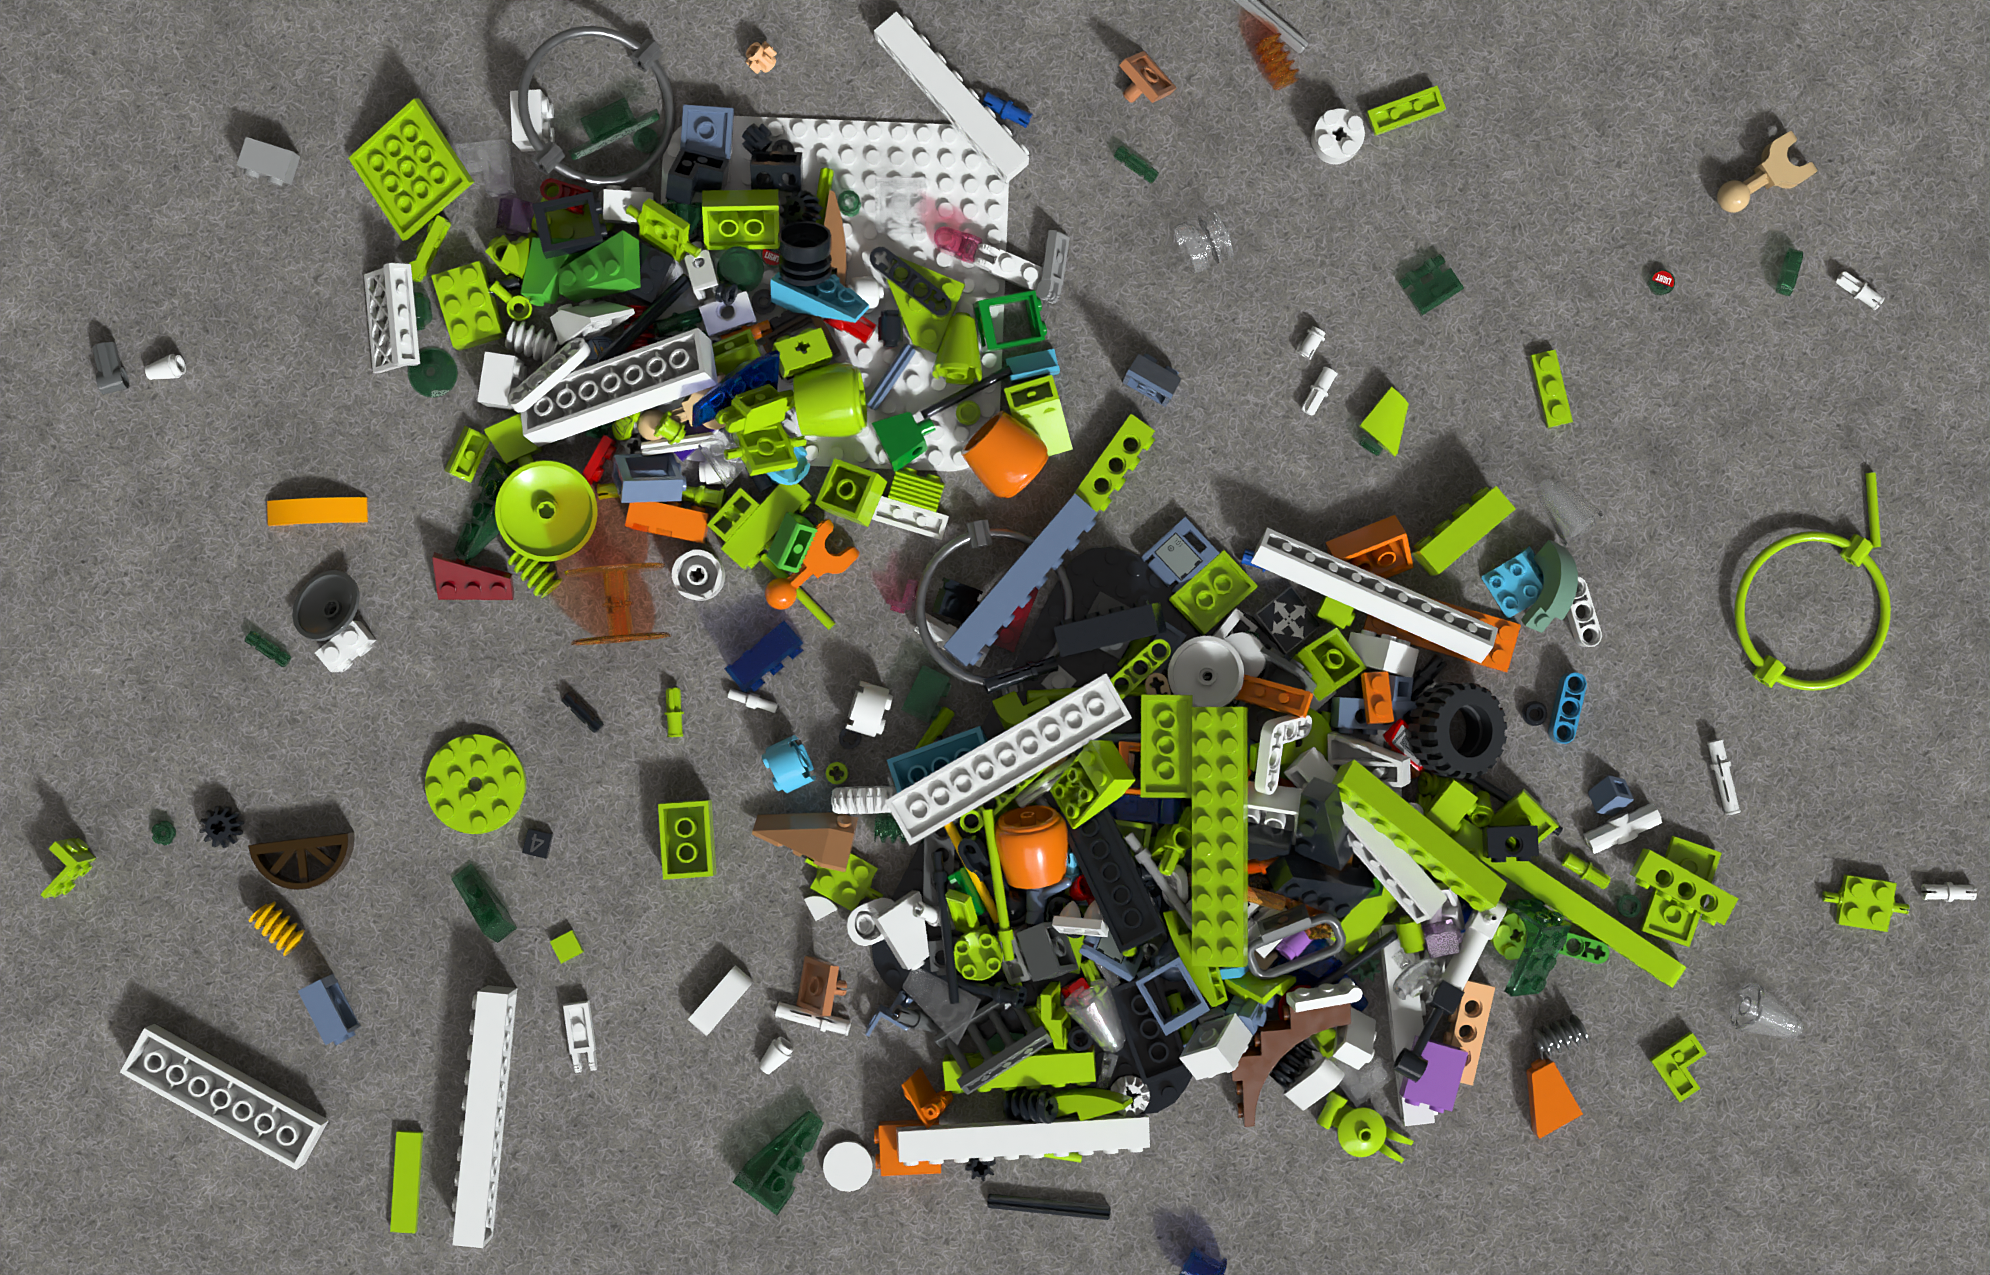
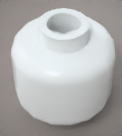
M873 276L854 277L850 280L849 284H846V288H851L869 304V309L876 308L879 299H883V286L878 284Z

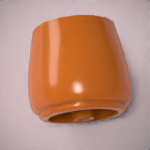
M1000 411L991 417L972 436L961 452V455L981 483L991 493L1000 498H1011L1019 493L1041 471L1049 458L1045 442L1033 430L1005 411Z
M1031 805L1024 808H1014L999 817L995 823L996 846L1004 877L1010 886L1021 889H1036L1053 885L1065 877L1068 855V831L1064 818L1056 809L1042 805Z

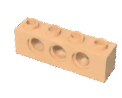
M1468 979L1462 990L1465 993L1455 1013L1448 1016V1022H1451L1449 1032L1444 1034L1443 1043L1462 1048L1468 1052L1460 1083L1473 1085L1495 987L1491 984ZM1469 1000H1474L1476 1003V1007L1472 1012L1465 1011V1004ZM1469 1025V1034L1461 1037L1459 1035L1460 1027Z

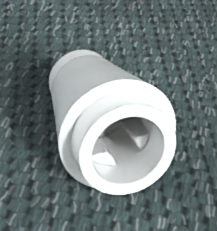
M170 354L145 366L146 376L150 380L180 378L186 372L183 358L180 355Z
M778 1037L777 1040L774 1039L758 1064L759 1068L764 1073L770 1074L792 1057L794 1047L783 1037Z

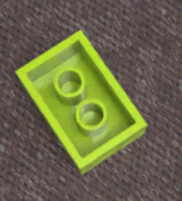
M477 261L431 275L453 348L461 351L507 337L495 296H492L489 290L488 282L490 280L484 264Z
M712 799L658 804L663 880L716 875Z

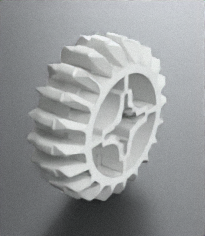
M894 786L835 788L832 790L831 796L832 811L838 814L891 812L885 800L896 795L897 790Z

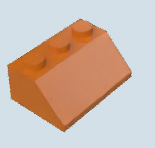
M1396 515L1325 542L1329 555L1384 579L1414 568L1407 534Z

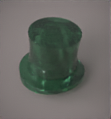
M735 246L726 250L720 257L717 265V274L720 282L726 280L730 284L734 283L737 285L738 290L742 292L747 291L748 293L757 288L761 283L764 275V265L761 257L754 250Z

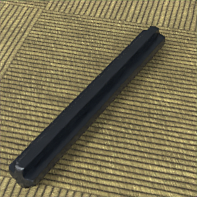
M682 274L597 357V362L600 363L620 356L692 285L690 278L686 274Z
M991 1193L987 1198V1207L992 1209L1109 1220L1111 1208L1108 1205Z

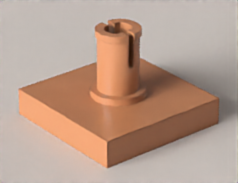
M1145 51L1126 58L1119 65L1133 81L1123 92V96L1131 103L1142 93L1151 103H1154L1170 95L1176 89V86Z
M805 956L797 1006L821 1016H831L834 995L844 996L846 990H841V988H847L845 980H837L839 966L815 957Z

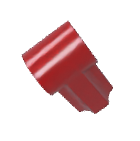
M863 316L856 323L831 318H824L823 320L833 328L841 332L845 331L865 344L870 340L877 327L876 324Z

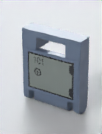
M1184 517L1141 558L1145 562L1152 555L1155 557L1148 566L1167 587L1175 581L1179 583L1172 589V592L1175 594L1216 558L1219 552ZM1189 531L1206 548L1203 552L1199 553L1184 538Z
M1110 930L1108 931V937L1085 935L1082 942L1085 945L1081 946L1079 952L1130 982L1136 976L1144 956L1143 946L1146 942L1137 946V952L1132 963L1126 960L1127 956L1119 952Z

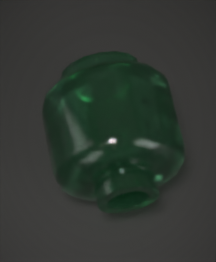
M413 292L417 331L424 330L425 325L430 324L433 320L431 301L423 293Z

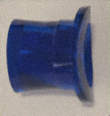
M1194 1246L1186 1257L1178 1275H1224L1227 1258L1224 1257L1220 1262Z

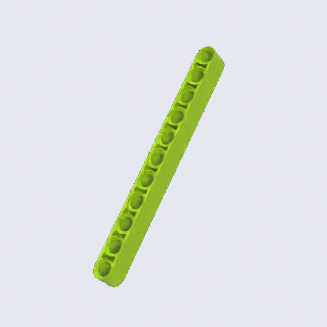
M1157 639L1151 642L1110 679L1113 686L1117 678L1127 680L1128 689L1125 692L1117 691L1121 700L1170 656L1171 649L1165 640ZM1155 644L1164 646L1166 652L1162 658L1153 656L1152 647ZM1136 661H1143L1147 665L1145 674L1137 675L1133 671V664ZM1046 768L1018 783L1014 793L1006 794L1003 792L994 797L998 805L993 810V817ZM983 804L961 816L960 825L963 830L973 833L984 826L982 810H985ZM975 814L978 817L979 823L975 828H968L965 825L964 819L966 815Z
M1462 818L1460 821L1462 825L1454 835L1450 833L1449 836L1459 845L1465 848H1474L1476 853H1472L1474 857L1667 986L1673 988L1685 971L1686 967L1529 861H1516V857H1506V862L1492 863L1491 858L1483 857L1482 830L1466 819Z

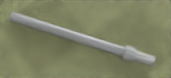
M1133 832L1129 833L1124 839L1134 851V857L1139 864L1145 866L1192 931L1191 912L1164 875L1160 873L1158 867L1151 859L1152 854L1147 847L1143 848Z

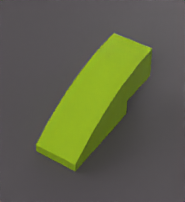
M1097 1088L1068 1089L1059 1091L1051 1096L1055 1097L1058 1102L1056 1117L1077 1112L1080 1121L1125 1109L1133 1102L1130 1096Z

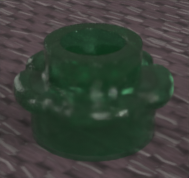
M161 821L152 827V839L156 844L169 845L176 837V829L168 821Z

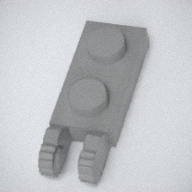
M1049 230L1048 239L1045 243V260L1042 265V281L1037 287L1038 297L1052 304L1058 302L1059 295L1061 294L1070 239L1069 236L1057 230Z

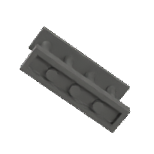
M994 1000L954 1026L942 1029L938 1036L933 1038L942 1050L948 1046L962 1071L961 1077L956 1081L967 1095L1053 1042L1043 1026L1039 1028L1034 1026L1024 1007L1018 1009L1014 1008L1013 1004L1005 1002L1000 1004ZM1011 1006L1027 1032L1026 1036L1019 1041L1013 1040L999 1015ZM991 1020L1005 1044L1004 1050L996 1055L992 1054L978 1029L979 1026ZM968 1033L984 1059L983 1063L976 1068H971L957 1043L958 1039Z

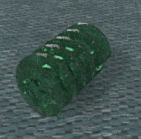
M887 812L885 819H883L881 813H877L875 817L874 841L876 842L879 836L881 842L885 843L889 836L891 843L895 844L899 836L901 843L905 844L907 839L896 820L892 818L891 812Z

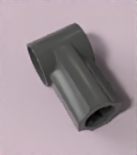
M103 342L93 346L98 369L96 383L99 391L105 395L129 389L128 376L125 369L121 367L116 343Z

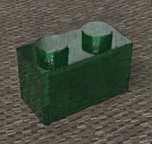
M923 665L901 710L929 723L930 719L936 720L941 706L937 704L941 696L947 697L953 685L948 683L950 677Z

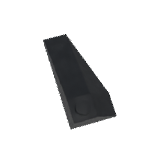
M1248 822V860L1256 859L1262 861L1289 854L1294 835L1293 831ZM1190 847L1184 855L1187 873H1192V847Z

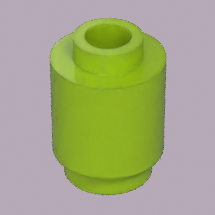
M1410 915L1399 917L1400 921L1395 923L1399 944L1403 948L1404 953H1415L1424 950L1423 944L1425 939L1421 922L1417 924Z

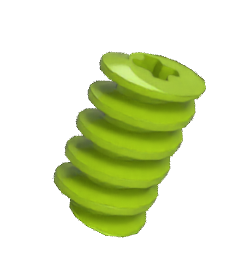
M515 552L508 559V564L510 566L516 564L514 568L515 573L523 572L520 576L522 581L530 579L527 587H536L533 591L535 596L542 595L540 598L542 599L560 585L563 580L562 578L553 580L556 571H546L550 565L549 563L541 565V561L529 559Z

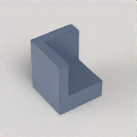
M1609 775L1588 791L1596 813L1614 816L1634 800L1625 779Z

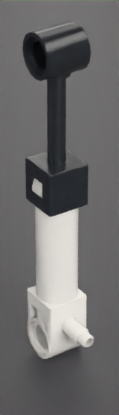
M1498 901L1496 907L1484 912L1473 909L1464 926L1466 931L1443 976L1439 981H1436L1426 1000V1004L1434 1009L1413 1050L1403 1048L1394 1062L1393 1070L1415 1083L1420 1080L1428 1065V1060L1424 1059L1421 1055L1442 1014L1452 1015L1455 1013L1465 993L1462 990L1487 941L1493 938L1507 911L1508 905Z

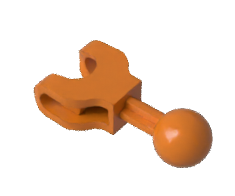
M824 519L815 527L818 532L813 537L814 541L809 546L799 572H793L786 579L776 578L768 583L765 589V599L771 607L778 610L789 608L796 600V589L813 574L818 579L825 573H842L859 557L860 551L852 546L847 547L838 554H831L826 550L825 540L834 528L833 522L830 519Z

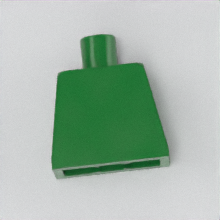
M905 412L871 423L875 435L895 472L924 453L928 448L923 436L936 431L930 417L916 423L911 412Z

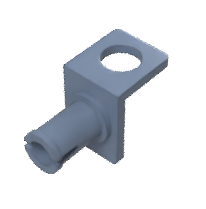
M900 990L891 1008L880 1004L866 1027L865 1035L869 1037L881 1017L907 1031L909 1025L894 1021L892 1015H898L893 1014L892 1011L896 1005L908 1008L914 998L909 993L905 996L906 992Z

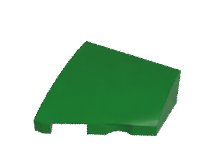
M964 865L948 875L950 883L954 884L958 892L971 896L977 917L987 911Z

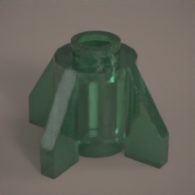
M667 199L666 203H662L667 210L690 224L688 238L689 235H693L696 226L703 216L702 202H691L688 205Z

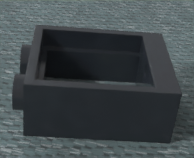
M593 192L532 204L542 251L546 259L591 250L605 242V238H609L606 224L600 222L599 214H603L600 198L595 199ZM589 204L595 235L553 244L547 212Z

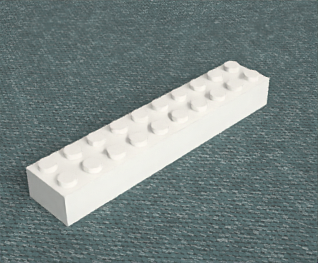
M487 985L474 995L472 1001V1009L476 1010L475 1020H472L470 1024V1035H473V1042L468 1047L467 1060H471L470 1070H467L465 1074V1085H468V1093L464 1095L462 1110L466 1111L465 1121L462 1120L460 1125V1136H463L462 1146H459L457 1161H461L460 1171H457L455 1175V1186L458 1187V1194L454 1196L452 1211L456 1212L455 1222L452 1221L450 1226V1237H453L452 1245L483 1248L493 1237L517 988Z

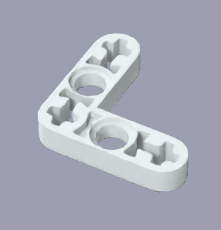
M1289 714L1268 720L1263 725L1255 776L1256 791L1267 795L1274 793L1278 785L1283 744L1305 738L1310 733L1312 718L1309 715L1305 719Z

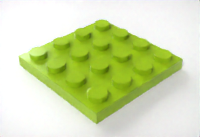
M419 98L411 100L348 158L402 241L409 240L474 183V180Z

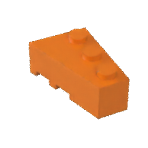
M667 501L666 504L634 502L629 504L625 526L634 530L705 544L708 532L707 524L710 521L711 515L705 513L706 508L691 505L689 510L681 508V503Z

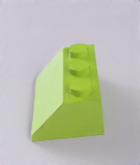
M778 189L702 191L705 250L778 249V233L780 231Z

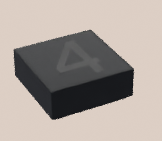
M528 828L522 853L547 859L553 834Z

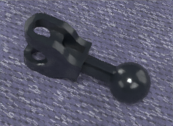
M979 821L975 822L971 828H975ZM981 827L980 829L985 832V827ZM977 831L973 833L968 832V837L963 838L958 845V853L966 868L975 873L980 882L989 879L993 886L987 840L982 841ZM966 845L972 846L973 853L966 849ZM1002 873L1009 921H1015L1026 913V896L1021 891L1011 888Z

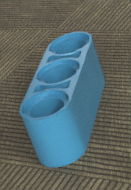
M1566 673L1559 680L1548 728L1549 738L1553 742L1567 744L1576 735L1587 687L1586 678L1580 673ZM1571 677H1575L1578 682L1577 688L1573 691L1568 687V680ZM1566 701H1569L1572 705V711L1568 715L1562 710V706ZM1563 725L1567 730V734L1563 739H1559L1557 729Z

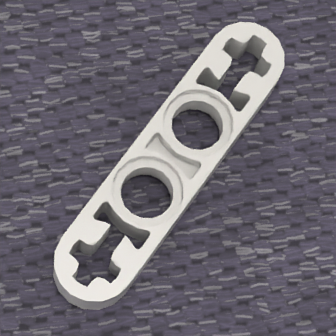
M581 337L571 340L517 386L507 399L511 407L516 412L526 411L580 365L591 353V348Z

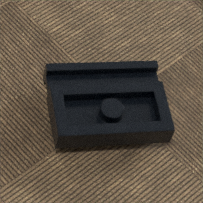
M943 577L942 581H944L942 588H939L932 612L963 623L979 605L977 600L979 594L982 595L983 591Z

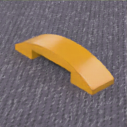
M367 497L303 498L267 501L268 526L368 522Z

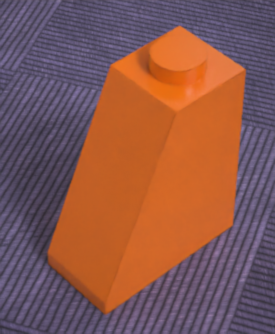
M1539 1058L1531 1063V1068L1527 1069L1532 1132L1539 1139L1583 1115L1554 1061L1549 1058H1543V1060Z

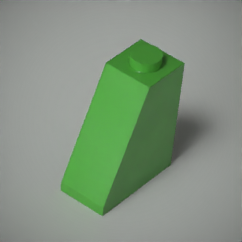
M533 237L521 294L529 300V303L536 306H544V303L555 304L560 296L559 269L587 253L588 250L546 259L542 251L540 238ZM552 238L553 244L575 240L570 238Z

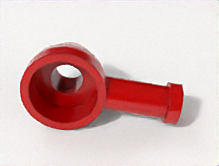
M1084 875L1076 878L1069 889L1071 898L1076 901H1087L1090 905L1095 898Z

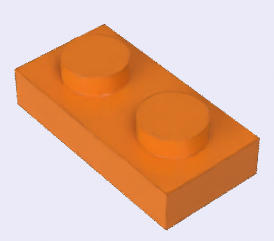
M1388 671L1361 674L1366 723L1393 722Z

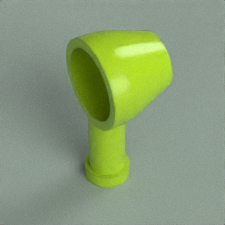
M496 280L489 290L493 291L507 304L506 310L508 315L517 321L527 319L532 312V305L529 303V300L524 296L513 297ZM517 303L523 306V310L520 313L514 311V305Z

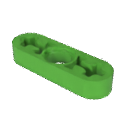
M1552 927L1541 928V935L1539 936L1541 939L1540 947L1546 950L1595 964H1602L1609 957V948L1601 941ZM1552 932L1551 936L1561 939L1560 944L1549 942L1546 945L1543 936ZM1571 938H1576L1579 942V948L1575 952H1569L1566 948V943ZM1585 941H1588L1586 946L1592 949H1596L1600 945L1599 950L1603 951L1602 956L1597 955L1596 959H1594V954L1584 951Z

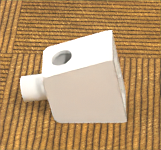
M698 241L692 244L701 249L700 255L697 258H694L692 255H686L684 259L693 291L699 303L703 306L704 301L715 298V291L720 280L709 250H704L702 242Z

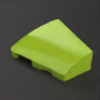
M530 231L527 238L521 236L517 241L510 242L499 267L524 280L533 237L538 238L537 234Z
M1390 387L1359 427L1395 457L1398 454L1409 403L1398 391Z
M1246 972L1240 978L1224 980L1227 991L1244 1001L1252 998L1265 1005L1276 993L1282 996L1296 982V977L1281 975L1273 979L1264 980L1255 977L1251 972Z

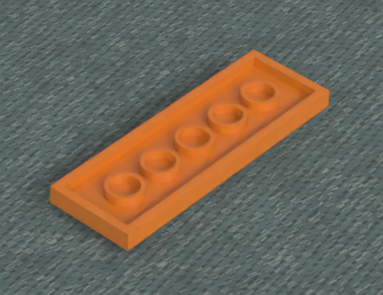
M1432 599L1498 628L1493 648L1482 663H1479L1372 615L1367 614L1363 630L1377 633L1376 635L1380 636L1382 634L1397 637L1396 639L1411 642L1410 645L1502 672H1508L1521 624Z

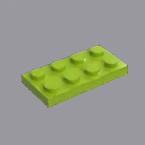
M1141 695V798H1192L1193 695Z
M1672 836L1664 858L1712 883L1722 853ZM1660 870L1657 878L1658 883H1661L1665 879V873L1663 870ZM1685 882L1678 886V893L1680 895L1685 894L1687 891ZM1654 888L1640 930L1690 947L1701 914L1695 910L1691 914L1679 908L1680 902L1673 898L1669 902L1656 895L1658 890ZM1707 894L1703 895L1700 899L1701 907H1704Z

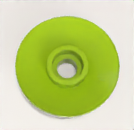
M1358 1107L1352 1109L1342 1117L1338 1125V1141L1341 1147L1352 1156H1370L1383 1145L1386 1138V1124L1381 1115L1371 1108ZM1364 1131H1368L1367 1137L1361 1138V1134Z

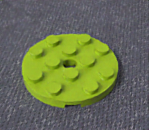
M482 734L465 735L449 741L434 755L427 769L425 791L432 811L445 825L462 833L483 834L504 826L519 811L526 793V774L518 755L503 741ZM473 777H478L482 781V787L479 791H473L469 787V782Z

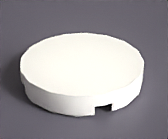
M1245 632L1234 633L1224 639L1236 649L1241 657L1244 674L1258 677L1266 665V659L1260 652L1261 648L1264 647L1261 641L1253 634Z
M845 1140L836 1143L829 1149L824 1158L823 1171L825 1178L831 1186L840 1191L851 1192L858 1190L868 1182L872 1175L873 1161L871 1154L857 1141Z

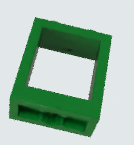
M1035 290L979 300L973 303L982 353L1039 343L1045 340L1047 328L1045 322L1041 321L1040 311L1042 310V303L1040 297L1036 296ZM1025 301L1031 337L997 343L989 307Z

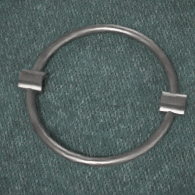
M597 26L567 29L543 42L526 63L518 89V109L522 127L530 144L537 152L531 159L534 166L546 175L554 169L571 180L593 186L624 184L641 177L654 167L665 153L671 141L675 125V101L668 77L657 61L663 54L660 47L648 38L640 44L624 33ZM584 36L603 37L614 40L634 51L630 59L637 69L646 72L651 68L655 74L665 101L664 130L655 150L636 168L613 176L584 174L560 162L565 157L562 149L551 141L547 142L544 146L535 132L528 107V92L532 75L542 58L551 49L567 40Z
M988 519L967 523V533L948 542L932 557L922 573L915 599L916 623L928 652L947 672L960 680L978 686H983V679L988 677L975 675L959 668L949 661L936 646L926 622L925 599L928 585L937 567L950 553L962 545L970 542L971 549L992 545V538H1005L1020 542L1029 547L1035 540L1033 537L1019 531L1005 528H989ZM1060 564L1054 572L1059 579L1064 595L1065 620L1074 617V595L1068 575L1062 564ZM1057 640L1043 659L1051 656L1057 659L1060 654ZM1019 666L998 670L997 672L1001 674L1019 668ZM1019 683L1001 689L1002 695H1006L1013 691L1016 693L1021 692L1024 689L1023 684Z

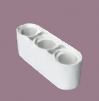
M1578 577V592L1567 613V617L1576 643L1582 647H1593L1601 641L1602 632L1588 586L1584 579ZM1579 605L1585 609V616L1582 619L1578 618L1575 612ZM1586 629H1589L1593 634V638L1589 643L1583 639V632Z
M735 965L690 1016L688 1021L707 1036L754 981Z
M1324 1056L1305 1070L1301 1076H1297L1295 1078L1296 1082L1290 1083L1288 1085L1289 1090L1285 1089L1283 1094L1304 1111L1333 1090L1342 1081L1345 1073Z

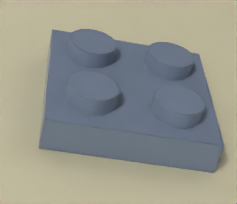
M683 105L680 149L684 147L731 160L734 109Z

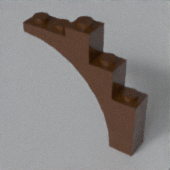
M1286 1001V1005H1282L1283 1020L1265 1021L1263 1026H1259L1253 1035L1254 1046H1248V1049L1242 1054L1238 1062V1067L1230 1072L1232 1081H1235L1236 1094L1240 1095V1103H1236L1237 1117L1242 1119L1244 1127L1255 1126L1256 1105L1260 1091L1270 1071L1281 1057L1296 1044L1313 1034L1332 1027L1351 1024L1350 1003L1295 1012Z

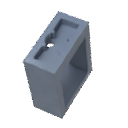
M673 453L649 456L642 454L614 455L612 477L621 503L681 501L682 491H686V477L681 475V464L676 462Z
M1172 953L1161 958L1158 961L1160 964L1151 969L1148 966L1137 972L1138 977L1134 979L1165 1035L1172 1033L1210 1011L1179 955L1173 956ZM1177 965L1197 1002L1164 1020L1143 983Z
M334 973L298 991L325 1045L334 1042L336 1046L356 1035L354 1030L361 1026Z

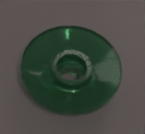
M428 348L420 351V364L415 366L409 365L408 378L411 386L416 392L429 398L441 397L447 394L457 381L458 369L456 362L450 354L441 349ZM433 367L435 369L434 375L428 376L427 370Z

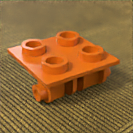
M921 1067L901 1085L905 1097L911 1101L916 1109L918 1119L924 1123L927 1129L946 1111L945 1108L953 1101V1095L950 1091L942 1090L938 1093L935 1092Z

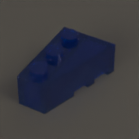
M784 620L761 638L750 650L745 651L732 665L729 664L724 669L743 692H749L751 689L756 692L766 683L763 680L770 673L775 676L785 667L782 664L789 657L794 660L804 651L801 647L805 643L788 622Z

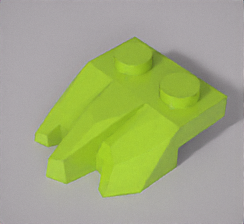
M1050 982L1043 989L1041 996L1037 998V1010L1041 1011V1020L1053 1040L1054 1048L1068 1051V1034L1071 1031V1007L1061 1006L1060 982Z

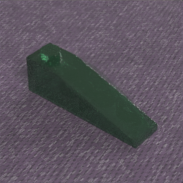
M492 457L478 484V486L483 487L478 501L472 500L470 508H473L471 521L464 523L454 549L458 558L466 561L465 564H468L500 533L495 517L496 499L502 484L515 470L495 457Z
M807 1110L747 1161L733 1180V1183L777 1216L795 1190L792 1183L796 1173L803 1172L805 1167L802 1164L804 1155L812 1151L824 1122Z

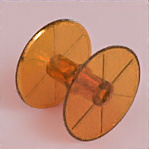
M665 563L616 564L564 571L568 577L603 576L605 603L602 604V607L606 608L608 636L575 639L571 641L570 645L609 644L671 637L669 632L633 634L631 606L634 605V601H630L628 574L661 570L665 567Z

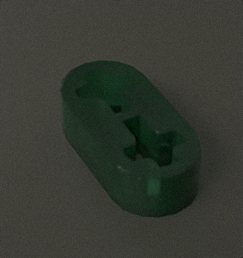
M1789 248L1786 252L1776 285V293L1785 296L1792 294L1803 260V251Z

